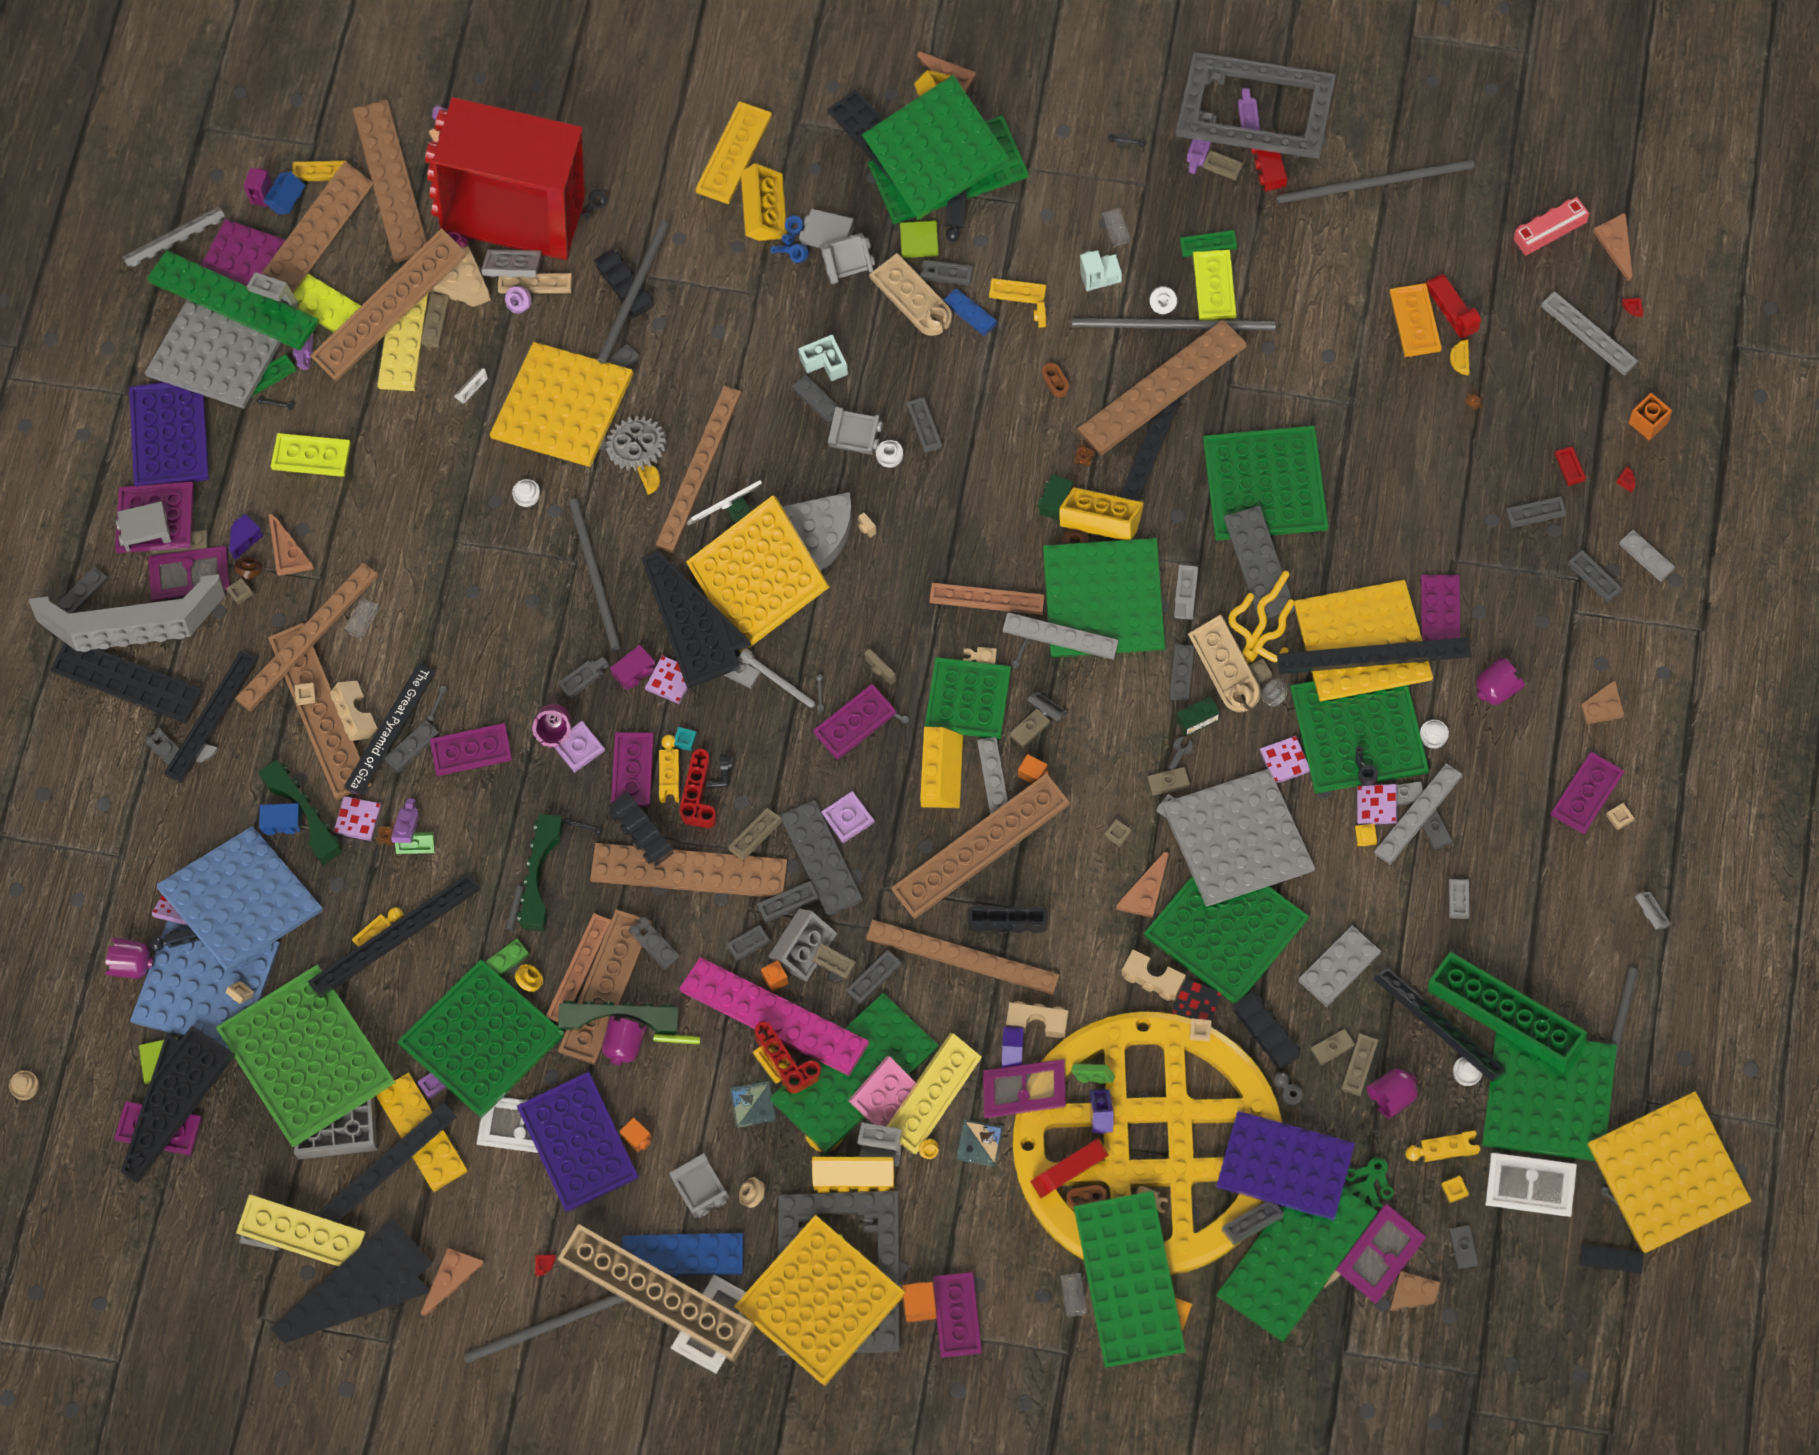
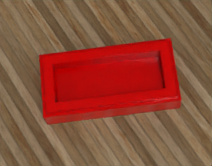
M1573 446L1554 452L1567 486L1586 480Z

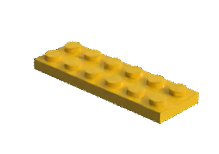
M740 101L738 102L695 189L696 193L726 204L730 203L741 181V172L747 169L772 118L771 112Z
M409 1072L395 1080V1084L376 1095L401 1139L432 1113ZM444 1130L412 1156L433 1192L468 1172Z

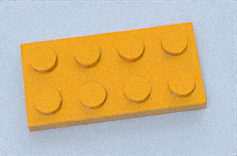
M1426 283L1390 289L1389 294L1404 357L1440 352V339Z

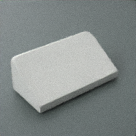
M484 368L478 370L454 397L464 404L488 379L486 370Z

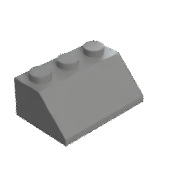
M799 909L768 957L774 962L778 960L784 970L807 982L817 966L816 963L812 962V959L820 944L822 943L829 947L837 933L814 912Z

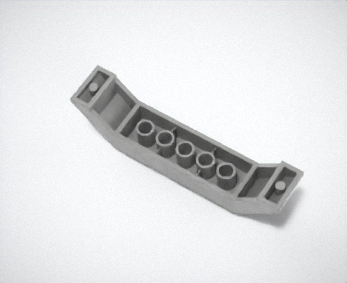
M216 574L201 576L200 582L183 599L71 614L66 613L51 603L49 597L29 599V604L37 622L74 650L87 652L91 649H108L114 646L125 647L129 644H145L152 641L163 642L167 639L190 637L225 597V592L220 576Z

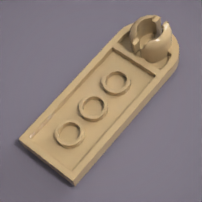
M898 253L869 274V278L922 333L935 336L943 332V327L948 329L952 321L950 308Z
M1219 615L1188 633L1224 704L1234 712L1248 711L1241 697L1244 694L1247 705L1253 708L1260 699L1261 689L1223 616Z

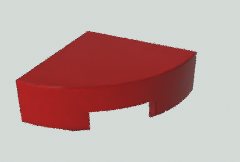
M1641 297L1622 299V306L1629 314L1643 317Z
M1626 467L1616 483L1631 493L1635 488L1636 482L1633 471Z
M535 1255L536 1277L548 1273L553 1268L556 1255Z

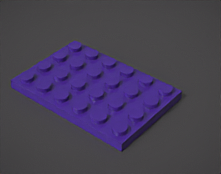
M165 382L129 387L134 486L209 480L205 396Z
M589 1072L517 1105L518 1111L566 1213L639 1178Z
M1237 1111L1216 1188L1335 1220L1355 1143Z

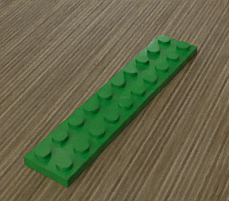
M167 250L147 277L149 283L299 351L319 324V320L316 317L280 301L248 291L247 286Z

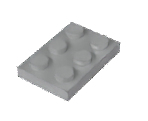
M487 250L481 269L482 276L536 277L542 259V252Z

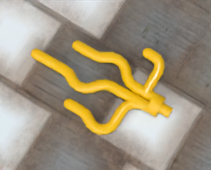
M1286 570L1282 572L1272 591L1259 601L1257 606L1259 624L1253 634L1236 622V617L1244 612L1254 599L1252 593H1248L1241 605L1235 607L1229 614L1228 620L1231 628L1246 639V645L1242 654L1247 663H1253L1258 654L1272 662H1277V655L1262 647L1266 641L1276 639L1284 633L1286 618L1295 604L1293 599H1289L1281 611L1276 631L1266 633L1261 637L1260 635L1267 624L1265 605L1274 600L1289 577V572ZM1283 647L1279 653H1288V648Z

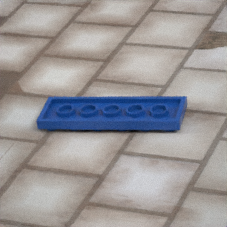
M743 1233L622 1235L623 1250L669 1276L743 1275Z

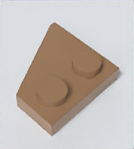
M1615 681L1608 684L1581 705L1585 724L1624 717Z
M1400 1271L1390 1310L1395 1311L1400 1308L1435 1304L1440 1282Z

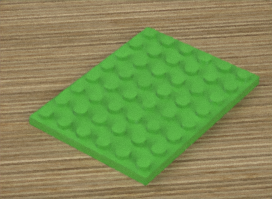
M318 965L215 1027L229 1050L235 1054L234 1058L292 1148L395 1084L394 1079L335 990L333 989L319 998L309 986L308 981L322 972Z

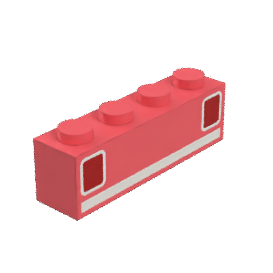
M1577 197L1572 200L1568 199L1561 206L1548 210L1543 216H1537L1530 223L1517 227L1513 240L1526 256L1587 223L1589 212Z

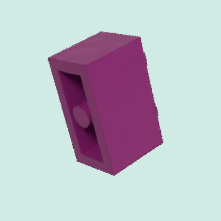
M250 167L244 183V189L250 204L268 207L263 200L273 184L268 171L263 168L256 169Z
M640 645L610 667L613 677L626 691L636 687L642 678L650 676L656 668L654 660Z

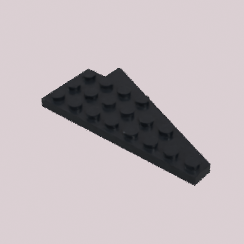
M659 551L642 557L647 577L687 689L740 669L741 667L735 652L752 646L749 639Z
M194 1026L190 1027L180 1041L170 1034H166L121 1173L137 1184L140 1182L234 1058L235 1054Z
M392 1218L270 1329L285 1344L427 1294L430 1290L418 1277L433 1263Z

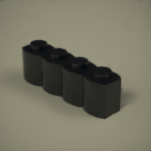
M610 249L594 259L597 270L623 303L635 277L631 267L623 263L624 259L621 254ZM643 284L629 311L634 318L653 307V297L649 291L645 292L642 289Z
M628 792L608 805L610 817L613 821H619L621 824L619 827L626 836L628 834L633 839L631 843L637 850L641 849L644 852L642 856L648 864L652 863L656 867L674 854L670 844Z
M974 906L968 910L969 930L973 932L990 930L1000 933L1009 930L1014 933H1022L1028 930L1033 933H1043L1047 931V909L1042 907H1032L1028 910L1023 907L1007 909L1000 906L987 909L982 906Z
M1251 992L1232 1006V1010L1245 1025L1249 1033L1256 1039L1264 1052L1270 1057L1275 1066L1281 1071L1300 1057L1299 1051L1301 1049L1294 1040L1291 1041L1287 1037L1288 1032L1284 1026H1279L1275 1022L1276 1017L1271 1010L1267 1011L1263 1007L1264 1002L1259 995L1255 996Z

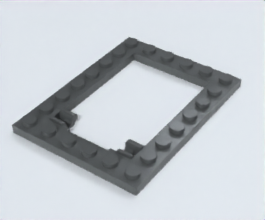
M1194 52L1177 124L1176 136L1319 159L1336 74ZM1232 76L1314 89L1305 138L1215 124L1217 116L1200 111L1205 86L1212 83V80H1217L1219 85H1224L1225 77Z
M898 1191L778 1195V1256L802 1231L803 1228H799V1222H805L806 1226L815 1215L817 1217L819 1215L841 1214L864 1215V1232H878V1269L900 1287ZM873 1219H878V1225H873ZM900 1301L879 1324V1330L873 1331L854 1353L900 1352ZM778 1346V1355L788 1356V1354Z

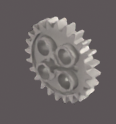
M636 416L633 421L628 417V422L621 420V426L615 424L616 430H610L611 435L607 436L608 442H606L607 453L615 465L619 464L621 469L626 466L627 471L631 467L637 471L639 466L644 470V465L646 464L651 467L650 462L657 463L656 457H662L661 452L665 451L664 445H667L662 427H659L658 422L653 423L652 418L646 421L645 416L641 420Z

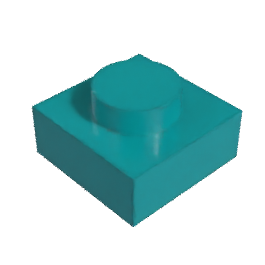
M678 727L674 738L675 747L692 751L697 732Z

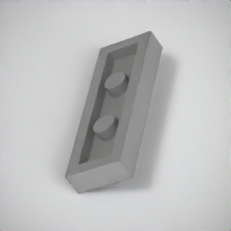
M1634 530L1627 534L1619 543L1624 550L1660 582L1675 568Z

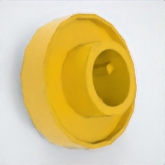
M521 965L515 972L516 982L524 990L534 992L543 984L542 974L531 965Z

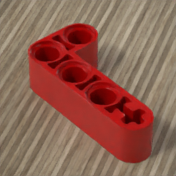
M1440 274L1425 282L1428 293L1459 338L1464 339L1479 331L1481 318L1475 308L1468 310L1444 274Z
M697 749L692 754L679 812L682 822L685 824L711 828L716 825L717 816L712 806L702 804L710 769L709 754L704 749ZM694 776H701L700 780H693ZM692 793L698 794L695 798L688 797ZM687 811H693L691 816L684 815ZM706 814L712 815L710 819L703 818Z
M760 1022L756 1025L755 1040L790 1093H799L819 1080L821 1068L816 1061H808L797 1067L772 1026L767 1022ZM760 1031H763L764 1033L767 1032V1041L765 1035L763 1033L760 1034ZM776 1046L779 1050L772 1053L769 1051V1048ZM784 1062L788 1063L789 1067L782 1069L779 1065ZM809 1069H814L817 1071V1073L815 1075H809L806 1073V1071ZM791 1079H797L800 1081V1083L798 1085H792L789 1083V1081Z
M1098 1138L1031 1180L1030 1183L1041 1199L1108 1157L1109 1153Z

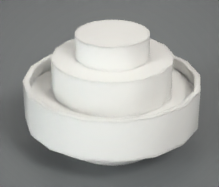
M1160 286L1155 288L1150 295V305L1159 314L1171 312L1177 304L1175 292L1169 287Z
M886 440L878 445L876 459L884 467H895L903 459V449L898 442Z
M529 479L516 483L513 488L515 502L523 507L534 505L540 498L538 484Z
M1429 720L1421 727L1420 736L1422 743L1429 748L1442 747L1448 740V728L1439 720Z
M1464 1057L1459 1058L1453 1067L1454 1078L1461 1085H1475L1482 1077V1073Z

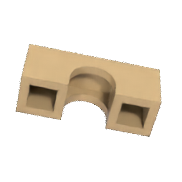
M358 681L338 682L330 692L331 699L336 706L338 716L342 720L344 730L350 741L370 739L377 730V726L371 713H361L355 708L364 697Z
M1132 950L1122 969L1124 979L1130 983L1136 982L1142 985L1141 987L1146 991L1152 992L1153 990L1159 993V996L1169 1001L1171 999L1175 1001L1182 989L1186 975L1168 967L1163 975L1159 977L1152 976L1147 971L1150 965V958Z
M1021 1001L1009 1002L1006 1027L1023 1028V1032L1026 1033L1027 1025L1031 1021L1040 1020L1046 1026L1045 1036L1065 1039L1068 1010L1057 1006L1046 1008L1042 1004L1026 1005V1003Z

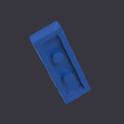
M957 288L944 299V302L952 311L983 336L997 324L993 317Z

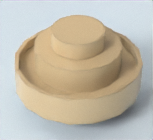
M20 1071L12 1076L9 1082V1089L15 1098L28 1100L38 1092L39 1081L33 1073Z
M754 1177L746 1180L739 1192L741 1204L749 1208L757 1206L764 1198L765 1188L763 1182Z

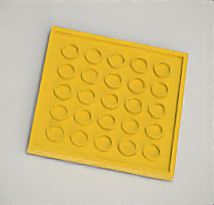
M533 342L489 435L495 440L591 467L634 372L632 369L607 362L602 364L593 358Z
M773 495L686 561L707 599L749 639L751 645H754L830 587L778 499Z
M1405 580L1294 601L1295 613L1306 651L1422 641ZM1428 661L1311 671L1319 702L1431 681L1433 679Z
M1696 1091L1587 1143L1641 1252H1644V1254L1751 1202Z
M815 1215L734 1307L825 1386L899 1303L905 1292Z

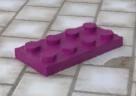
M1421 575L1422 641L1460 638L1459 575Z
M871 684L815 728L813 733L838 761L897 714V712L875 686Z
M505 723L430 739L437 776L512 761Z
M615 733L611 803L628 792L639 807H650L653 733Z
M1590 752L1552 810L1551 816L1585 835L1625 771L1595 753Z
M125 1101L114 1138L116 1141L130 1144L142 1104ZM190 1114L164 1151L192 1156L203 1118Z
M973 1272L932 1276L941 1358L982 1354Z

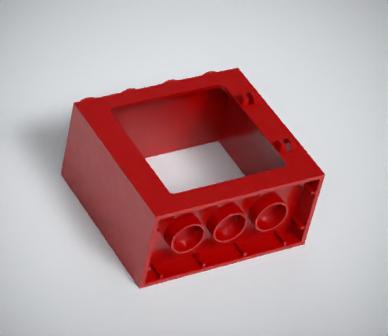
M452 97L448 110L439 109L435 123V131H439L438 141H429L425 155V162L430 164L427 180L432 181L429 197L434 199L431 215L439 217L440 229L442 228L446 233L456 232L462 237L514 249L541 251L542 255L567 261L585 201L583 128Z

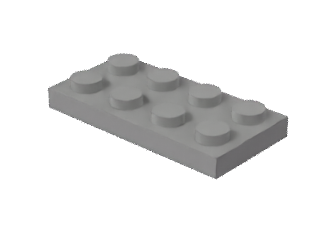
M1351 926L1298 979V982L1322 1004L1328 1007L1381 954V951L1354 926Z

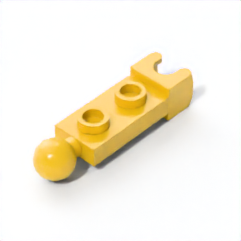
M669 734L665 735L661 741L665 750H659V798L661 803H665L666 796L672 794L674 795L675 802L678 803L680 801L679 750L673 749L675 747V737Z
M1470 1131L1458 1135L1421 1141L1422 1148L1411 1145L1406 1149L1405 1155L1410 1161H1416L1421 1156H1424L1425 1162L1458 1156L1475 1155L1480 1152V1146L1469 1144V1141L1474 1140L1477 1134L1476 1131Z

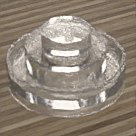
M1280 679L1270 681L1262 691V701L1270 707L1279 705L1287 696L1288 686Z

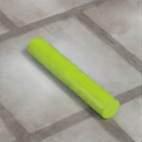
M654 1034V1041L700 1045L701 1037Z

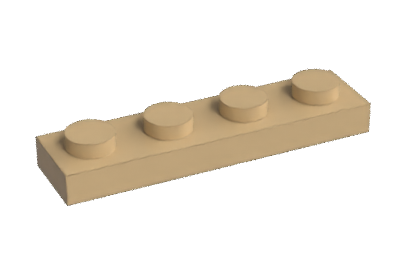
M537 274L536 277L531 278L499 276L498 292L507 293L512 287L523 286L529 293H571L572 274Z

